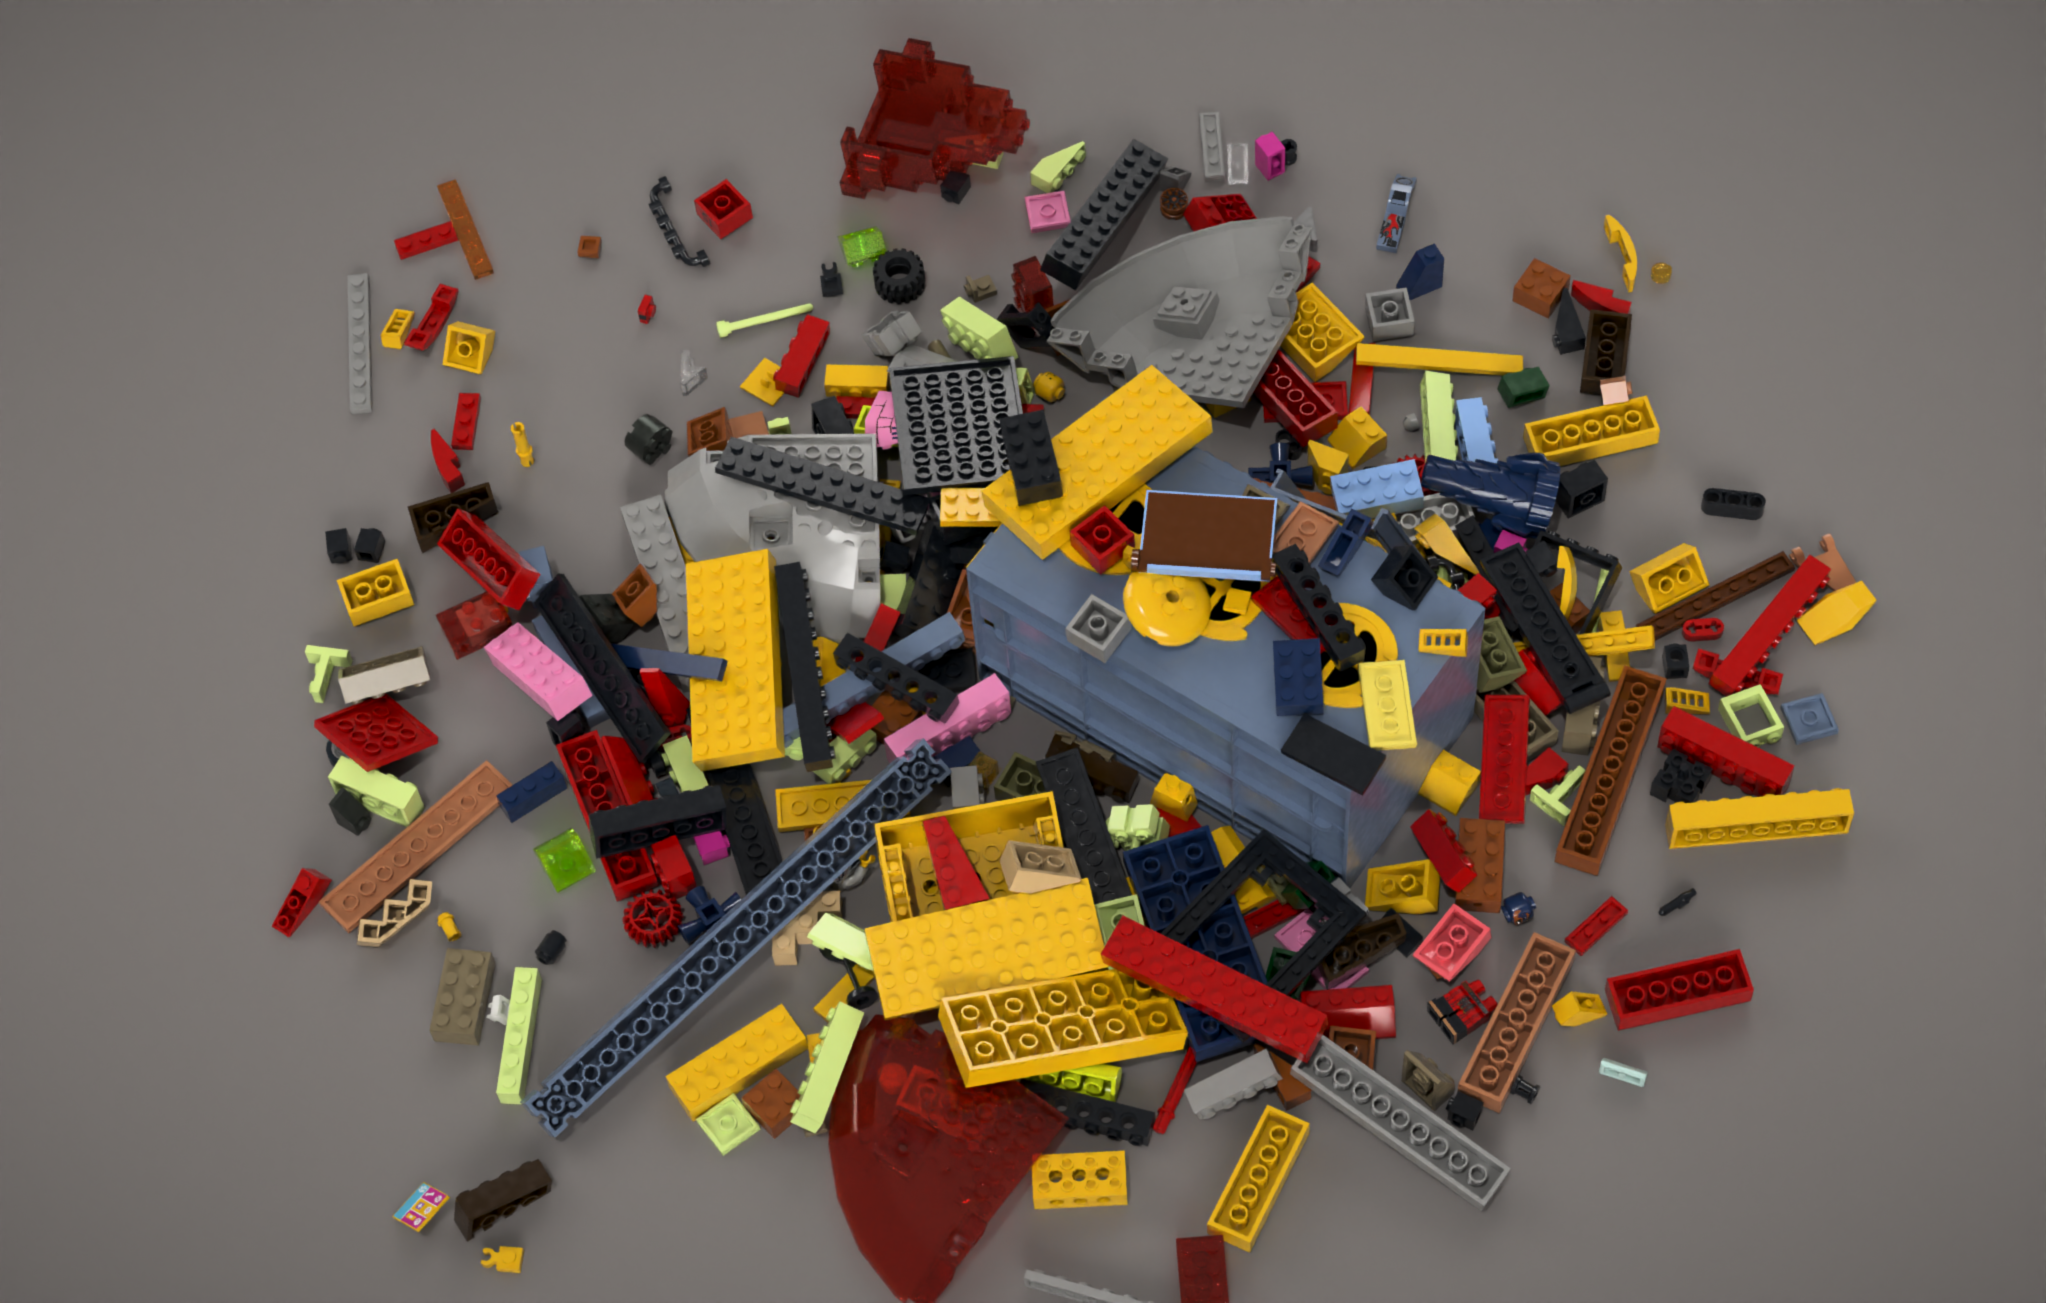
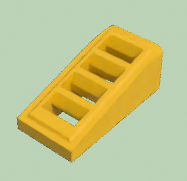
M401 309L393 311L381 333L382 345L384 347L402 348L415 315L414 311Z
M1420 629L1419 652L1467 657L1468 634L1466 629ZM1427 636L1431 637V645H1427ZM1437 637L1441 638L1440 646H1436ZM1446 639H1450V646H1446ZM1456 640H1460L1459 646H1455Z
M1672 687L1665 688V714H1669L1673 706L1689 714H1710L1709 693ZM1681 699H1685L1686 704H1682ZM1690 699H1694V706L1690 705ZM1699 699H1703V707L1699 706Z

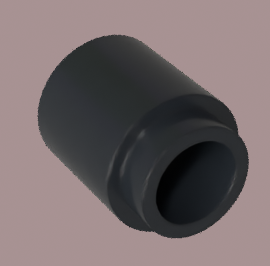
M555 930L547 933L535 950L537 960L545 965L548 963L554 964L565 948L566 938Z

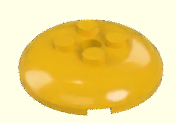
M1132 572L1123 590V604L1129 621L1142 636H1148L1157 641V644L1164 646L1185 645L1196 639L1208 624L1211 612L1210 597L1200 577Z

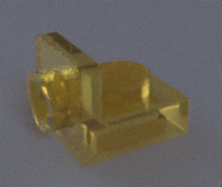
M978 752L969 766L977 765L978 774L982 773L983 786L987 790L999 774L998 761L982 752Z

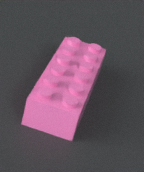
M519 622L509 627L508 630L484 646L492 664L557 721L592 696L584 678Z
M995 673L958 695L959 704L945 724L941 721L935 722L925 714L884 738L887 760L891 763L897 757H906L907 755L904 750L917 739H925L935 751L931 755L934 757L966 737L970 736L972 738L980 731H986L992 724L1006 719L1011 714L1009 691Z

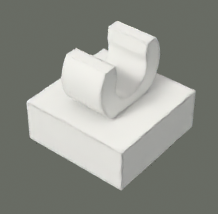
M502 995L493 996L492 1002L488 1004V1007L491 1008V1014H488L486 1018L507 1025L510 1000Z

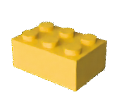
M398 559L337 580L354 627L414 605Z

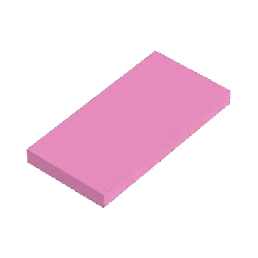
M1309 908L1304 910L1274 934V938L1286 950L1298 952L1316 933L1307 924V920L1313 912ZM1317 967L1311 973V976L1327 990ZM1364 967L1331 989L1351 988L1369 973V969Z

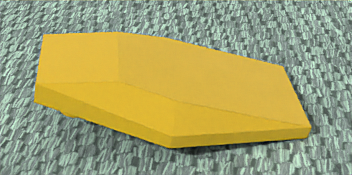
M1859 581L1826 594L1807 610L1800 619H1797L1796 622L1815 646L1852 630L1877 600L1863 581Z

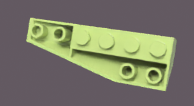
M825 913L807 936L813 940L812 944L821 949L827 948L832 950L831 954L843 960L846 958L852 960L859 966L873 971L864 930L833 913Z

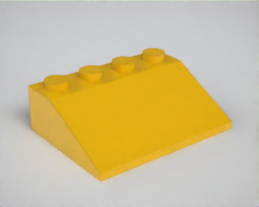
M1312 282L1296 292L1299 304L1293 325L1280 346L1316 382L1330 373L1356 347L1357 343L1364 339V335Z

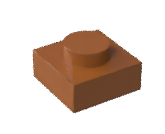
M581 236L578 256L599 258L602 243L601 237Z

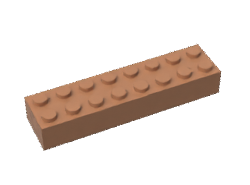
M1533 933L1458 1084L1459 1092L1484 1102V1107L1500 1114L1511 1088L1574 963L1576 950L1538 933Z

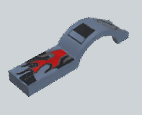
M1400 174L1396 175L1390 190L1385 217L1377 241V250L1397 253L1406 220L1409 199L1416 185V177L1408 178Z

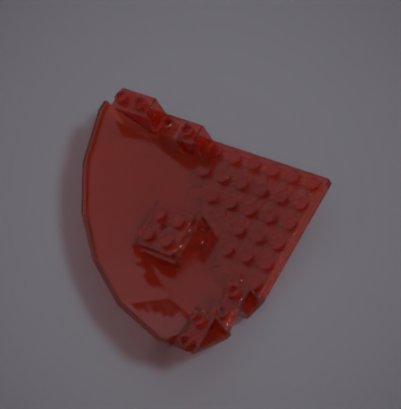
M876 1014L863 1030L857 1032L831 1100L828 1148L836 1197L858 1250L894 1296L903 1303H906L908 1298L915 1303H935L952 1281L956 1269L983 1236L989 1221L1061 1131L1069 1118L1015 1079L966 1088L944 1032L935 1029L932 1034H929L915 1024V1020L911 1018L897 1017L884 1020V1015ZM912 1040H918V1041L920 1042V1044H918V1043H916V1042H914V1041H912ZM905 1145L907 1150L901 1151L899 1146ZM950 1251H956L958 1255L952 1256Z

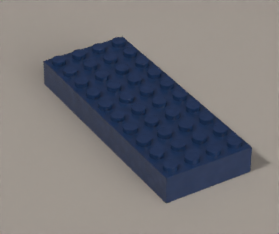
M1208 825L1123 852V863L1134 893L1137 894L1146 926L1158 933H1161L1225 869ZM1233 894L1184 945L1266 985L1268 983L1236 897ZM1173 998L1188 1031L1187 1039L1196 1062L1260 1042V1040L1250 1036L1242 1043L1212 1016Z

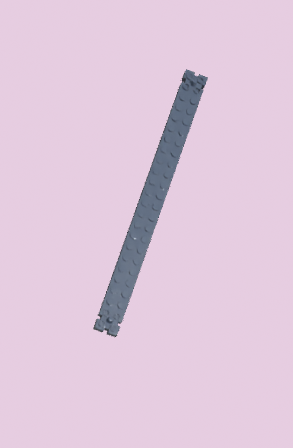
M924 738L915 740L904 750L907 755L906 757L901 756L894 759L540 1083L544 1087L540 1092L532 1090L520 1101L532 1116H540L542 1118L538 1123L549 1136L556 1137L568 1126V1123L565 1121L568 1117L576 1119L876 843L874 824L902 819L933 790L930 784H940L952 773L942 759H934L931 756L935 751Z

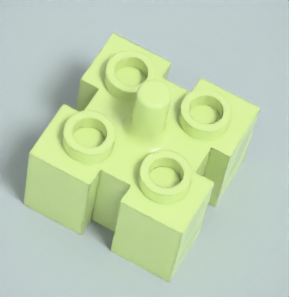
M1153 804L1136 805V808H1130L1128 805L1112 806L1108 831L1121 847L1127 851L1168 838L1170 825L1163 817H1159L1160 813Z

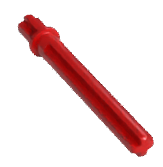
M1190 1046L1162 1107L1157 1110L1158 1116L1152 1128L1158 1134H1164L1171 1119L1175 1118L1174 1112L1197 1064Z

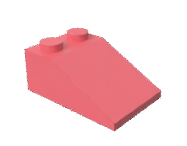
M1453 903L1414 952L1413 957L1450 982L1491 939V929Z

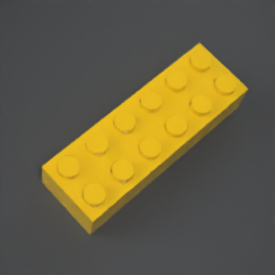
M1646 395L1629 399L1626 402L1603 405L1526 423L1523 439L1529 453H1543L1547 460L1558 462L1560 466L1657 444L1660 428Z
M781 1003L665 1077L670 1090L693 1122L732 1093L738 1094L771 1073L775 1068H779L806 1051L808 1044L806 1037Z
M1270 1105L1266 1106L1207 1223V1234L1249 1253L1251 1252L1309 1135L1310 1123Z

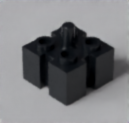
M1672 749L1664 762L1663 770H1659L1652 782L1650 795L1665 803L1667 799L1674 801V803H1695L1698 801L1699 793L1702 794L1710 782L1713 768L1699 761L1692 764L1688 762L1689 756Z

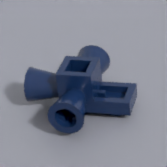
M1274 443L1269 446L1272 457L1269 467L1248 468V474L1252 478H1257L1261 481L1273 483L1278 476L1276 471L1280 469L1286 472L1293 483L1312 486V465L1291 470V461H1288L1290 445L1286 443Z
M704 886L692 889L686 895V900L695 908L698 919L677 926L685 942L690 945L704 931L709 930L741 900L737 892L733 893L726 901L719 905L715 898L709 899Z

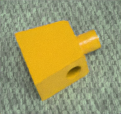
M1164 773L1154 789L1150 804L1187 822L1197 807L1198 802L1191 784L1180 780L1176 775Z

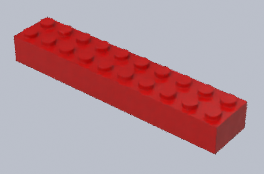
M1123 915L1101 952L1104 964L1305 1063H1308L1329 1024L1326 1014Z

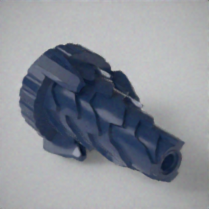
M1543 453L1508 456L1507 462L1497 461V463L1475 459V462L1451 460L1428 455L1420 483L1421 487L1438 491L1441 496L1456 499L1463 505L1476 507L1478 512L1495 515L1491 519V524L1501 532L1505 530L1525 539H1537L1540 530L1546 532L1552 516L1559 487L1560 464L1547 460Z

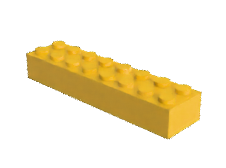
M1841 788L1821 792L1819 790H1812L1808 793L1789 792L1785 795L1766 794L1763 797L1744 796L1740 799L1721 798L1718 801L1699 800L1695 803L1676 802L1669 805L1665 828L1669 849L1847 834L1854 816V809L1850 790H1842Z

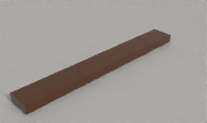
M1784 551L1636 624V627L1652 625L1656 641L1682 628L1687 620L1700 619L1793 572L1795 566Z

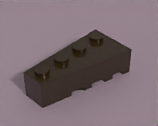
M489 482L408 506L422 554L437 546L457 508L475 514L481 520L498 512Z
M1054 735L1045 758L1078 747L1094 793L1096 795L1103 794L1109 796L1117 802L1130 803L1139 782L1137 770L1113 759L1107 762L1101 754L1095 751L1087 753L1080 749L1079 744L1072 741L1070 745L1061 741L1062 736Z
M1399 913L1355 927L1323 960L1318 968L1327 990L1405 942L1407 933Z
M539 1159L532 1162L527 1161L518 1169L506 1171L492 1181H484L471 1191L465 1190L461 1192L455 1200L454 1221L468 1242L474 1238V1232L481 1228L484 1231L493 1227L492 1223L502 1216L506 1219L513 1215L519 1205L526 1207L551 1192L552 1180Z

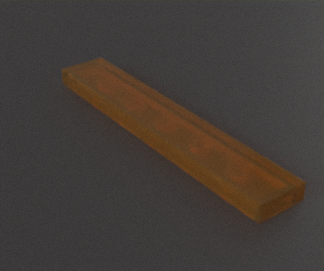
M456 179L437 185L474 279L493 274V268Z

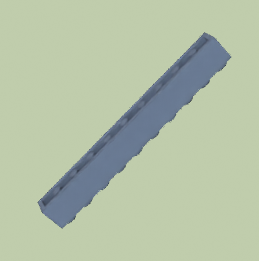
M948 612L882 652L918 671L928 662L941 658L950 649H956L961 646L965 638L962 629L951 613ZM875 667V668L872 669V671H873V672H878V671H880L882 668H881V667ZM851 670L823 685L827 698L823 699V705L828 706L830 719H826V724L832 718L847 713L856 704L866 702L873 694L883 691L875 688L872 682L857 678ZM894 677L890 682H897L900 678ZM795 702L783 709L785 748L789 747L793 740L800 737Z

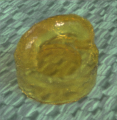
M1661 262L1653 265L1651 278L1654 282L1662 284L1670 280L1672 274V267Z

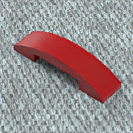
M439 284L431 297L432 304L417 329L413 328L404 342L405 346L424 351L434 342L454 307L459 292L457 288Z
M1698 648L1692 669L1710 679L1724 660L1719 659V654ZM1762 668L1761 672L1757 671L1751 679L1746 678L1744 681L1746 685L1742 690L1761 684L1766 694H1778L1784 674Z

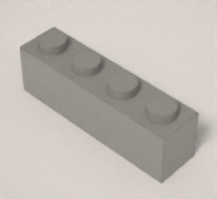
M1265 1049L1184 1089L1194 1114L1200 1120L1209 1119L1217 1111L1223 1108H1231L1236 1105L1237 1101L1243 1098H1251L1257 1094V1091L1263 1088L1274 1087L1283 1078L1272 1054Z

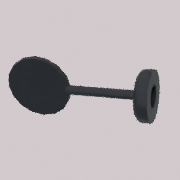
M819 948L820 953L826 959L834 962H844L855 988L847 995V1005L858 1010L871 1006L878 997L875 989L871 986H859L848 959H839L831 954L832 950Z

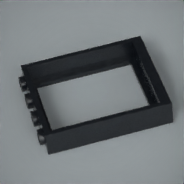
M1540 530L1533 547L1542 541H1545L1548 547L1559 551V546L1569 547L1574 558L1609 571L1579 634L1591 633L1622 570L1619 559L1611 554L1601 555L1597 549L1591 546H1587V548L1579 546L1580 543L1568 538L1564 540L1553 531L1548 530V532ZM1501 612L1499 615L1500 619L1502 620L1503 624L1511 630L1510 626L1508 625L1505 617ZM1520 631L1514 634L1521 637Z

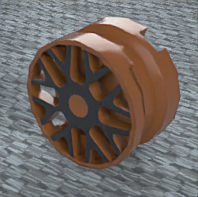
M1179 188L1165 190L1160 196L1161 214L1169 220L1170 218L1179 220L1184 217L1183 214L1188 207L1187 194Z

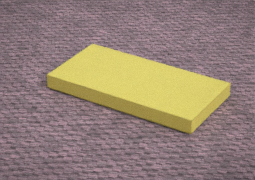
M1405 660L1358 663L1357 667L1369 747L1377 751L1416 748L1417 741Z

